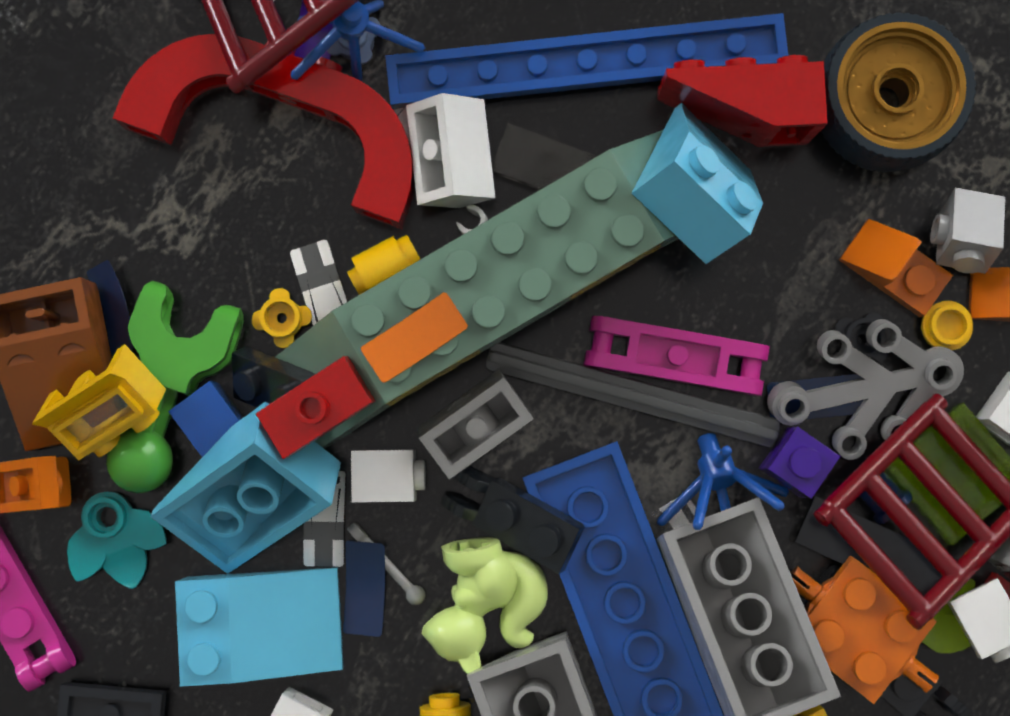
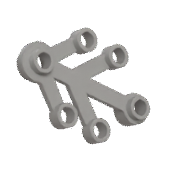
M878 319L872 322L866 331L868 343L879 352H893L912 366L889 371L852 347L851 341L841 332L829 330L823 333L817 341V351L820 356L829 363H841L862 378L806 391L795 382H781L774 386L768 395V409L779 422L792 426L805 421L812 411L863 400L846 426L837 429L832 437L833 448L843 458L848 460L857 459L866 450L867 441L865 435L896 392L912 389L897 414L891 415L883 421L880 433L884 440L891 435L895 426L907 420L933 394L938 393L941 396H946L957 389L964 375V366L961 358L954 351L941 346L932 347L924 351L903 337L900 329L895 324L886 319ZM884 328H890L891 336L889 340L883 344H878V333ZM835 339H840L842 343L840 351L834 355H829L827 353L828 344ZM945 365L946 372L940 380L934 381V371L939 366ZM792 399H799V409L792 414L786 413V404ZM856 436V443L852 448L842 449V443L845 438Z

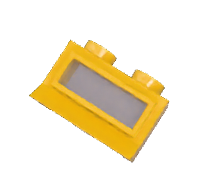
M124 344L117 349L107 369L98 376L91 370L84 372L77 378L65 397L57 389L51 392L32 425L47 428L78 461L92 452L98 457H102L118 444L120 434L130 428L136 433H140L158 418L160 412L157 408L166 388Z

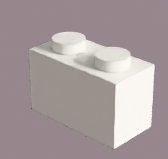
M441 93L406 105L417 205L462 208L467 205L495 199L484 99Z

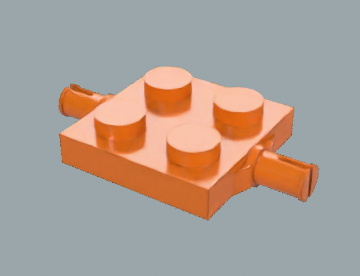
M849 556L837 573L822 584H819L806 574L799 566H796L790 572L806 584V587H804L793 578L798 593L808 600L805 610L830 670L866 699L875 704L889 684L902 674L919 686L925 693L930 691L933 686L917 674L918 672L933 683H937L939 675L915 658L919 645L937 621L935 619L929 620L921 630L913 628L906 619L909 613L906 607L880 578L856 558Z

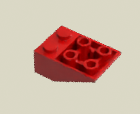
M805 55L783 56L778 58L777 63L757 64L756 59L752 57L733 58L725 61V66L705 67V62L702 60L678 61L674 63V68H666L656 93L657 101L673 108L683 103L699 120L757 147L807 145L828 124L824 61L808 62V56Z

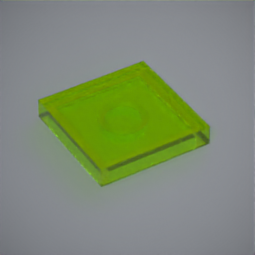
M958 403L947 413L1010 481V457L964 403ZM932 426L913 442L982 520L1002 504ZM899 458L886 469V472L902 490L908 489L913 494L911 500L947 544L954 545L967 534Z

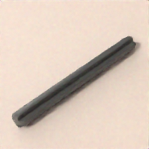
M501 342L490 347L486 368L494 372L500 369L502 374L765 447H773L779 435L780 422L776 418Z

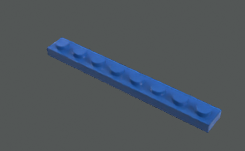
M780 13L385 55L390 105L392 109L406 108V105L441 93L479 99H492L661 81L666 68H674V63L683 60H702L705 62V67L725 66V61L739 57L755 58L757 64L777 63L778 58L788 56L784 14Z

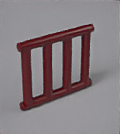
M201 0L231 72V75L226 78V83L235 94L253 84L359 1L303 0L308 13L286 30L273 0H251L269 44L248 60L223 0Z
M938 393L933 394L905 420L813 513L815 519L823 526L831 524L909 611L906 616L907 621L917 630H921L929 620H932L1010 537V481L945 411L948 407V402ZM930 425L1005 506L1006 510L990 527L913 444ZM897 458L904 463L975 542L958 561L953 558L880 477ZM864 491L868 493L941 574L942 577L924 596L846 510Z

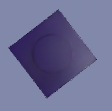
M798 426L788 427L758 469L788 488L798 497L812 499L840 458V455Z

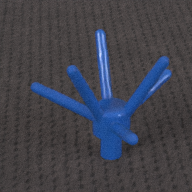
M375 0L365 5L358 1L330 23L333 29L292 70L290 75L292 79L298 80L341 37L347 39L349 43L352 76L362 81L359 37L365 31L416 52H423L425 46L423 43L369 21V14L384 7L382 0Z
M707 433L700 436L697 440L702 457L697 462L700 475L658 517L657 524L659 526L666 525L699 492L693 528L695 530L702 529L711 490L717 493L720 510L729 509L731 505L726 488L732 486L736 481L778 511L783 510L785 506L783 501L772 493L786 497L789 494V490L784 486L735 467L731 456V447L724 446L721 449L716 434Z

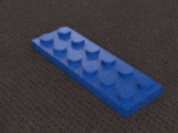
M613 442L522 477L529 494L583 523L585 526L565 571L559 575L613 716H724L618 442Z

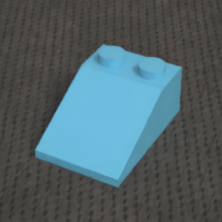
M683 103L674 108L631 193L705 264L751 235L763 205L751 170Z
M264 402L231 426L153 509L150 516L227 574L332 505L341 462L315 441L291 457L283 459L255 414L269 405L267 402Z
M338 567L188 576L175 581L180 687L231 684L343 670Z

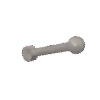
M353 522L347 528L357 541L374 543L356 522ZM385 555V570L406 592L407 601L411 605L423 603L426 597L424 589L421 586L413 585Z

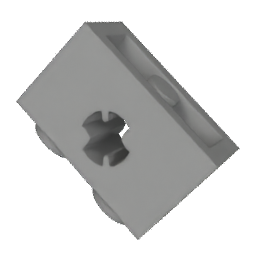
M498 369L418 426L417 430L420 441L448 479H451L534 418L500 369Z

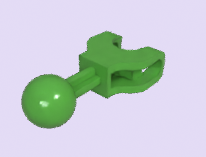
M150 281L144 285L130 317L128 332L132 345L139 353L140 361L166 388V391L157 408L160 412L158 418L140 433L130 429L120 434L118 444L107 453L106 465L108 473L120 488L132 493H146L157 489L167 480L173 466L172 450L164 438L171 419L168 411L175 407L179 394L190 396L197 390L199 383L205 378L217 375L231 364L232 352L236 351L244 324L241 308L232 305H222L214 310L203 332L191 338L176 337L170 326L171 311L174 304L173 293L166 284L157 281Z

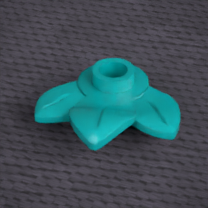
M116 492L95 494L85 503L82 509V527L73 534L68 542L67 555L71 574L75 581L79 582L91 577L101 568H104L107 574L129 589L138 587L147 569L148 558L146 550L156 549L167 544L164 527L150 517L152 514L150 511L132 508L129 501ZM106 507H110L116 512V522L112 526L105 525L101 520V513Z

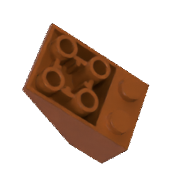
M82 277L0 294V382L25 451H32L60 445L62 443L47 428L32 425L48 395L57 389L64 397L67 396L79 376L88 370H91L98 376L107 369L112 360L98 286L96 283ZM118 394L113 396L83 417L93 427L122 409L120 396Z

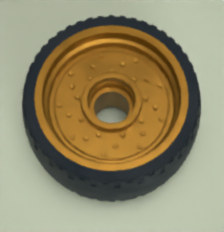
M888 13L871 18L854 27L831 49L824 60L828 124L820 132L823 134L824 139L829 142V146L837 154H840L843 159L870 171H901L914 168L931 160L944 151L957 138L968 121L975 102V71H973V64L969 60V54L965 52V47L959 43V39L955 38L951 31L945 29V26L939 25L937 21L929 20L928 17H922L918 14ZM879 89H892L899 98V106L892 107L882 99Z

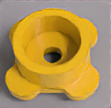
M277 288L271 291L270 299L263 304L261 310L254 312L252 315V325L256 330L266 331L271 335L276 346L287 348L295 341L294 336L299 329L311 323L312 312L307 306H299L291 300L290 293L286 289ZM285 314L287 317L286 321L279 323L277 320L278 315Z

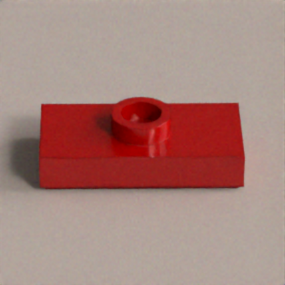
M343 356L255 414L281 457L286 459L376 402L349 356Z

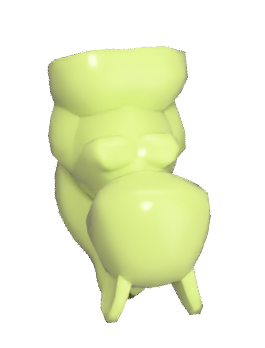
M496 538L463 539L441 546L445 564L452 572L458 574L457 584L453 585L451 589L455 605L436 613L423 626L421 634L436 653L448 661L459 662L466 674L480 668L481 660L479 653L486 641V626L483 616L497 608H502L499 627L505 642L518 649L529 646L534 640V634L526 629V626L542 613L548 598L546 576L540 565L524 554L502 551L500 540Z

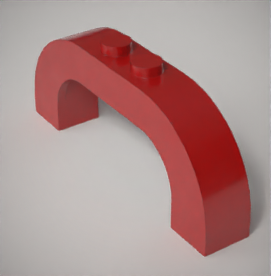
M215 34L197 35L182 39L151 56L141 65L128 82L119 100L113 119L126 130L171 146L181 118L191 102L208 90L228 86L226 78L231 75V72ZM238 36L248 60L266 46ZM296 50L253 84L245 88L248 91L337 122L354 132L363 144L365 164L351 206L360 215L403 229L415 188L411 147L397 114L379 93L362 81L342 73L343 67L323 57H320L298 80L292 79L290 75L292 70L303 60V58L295 56Z

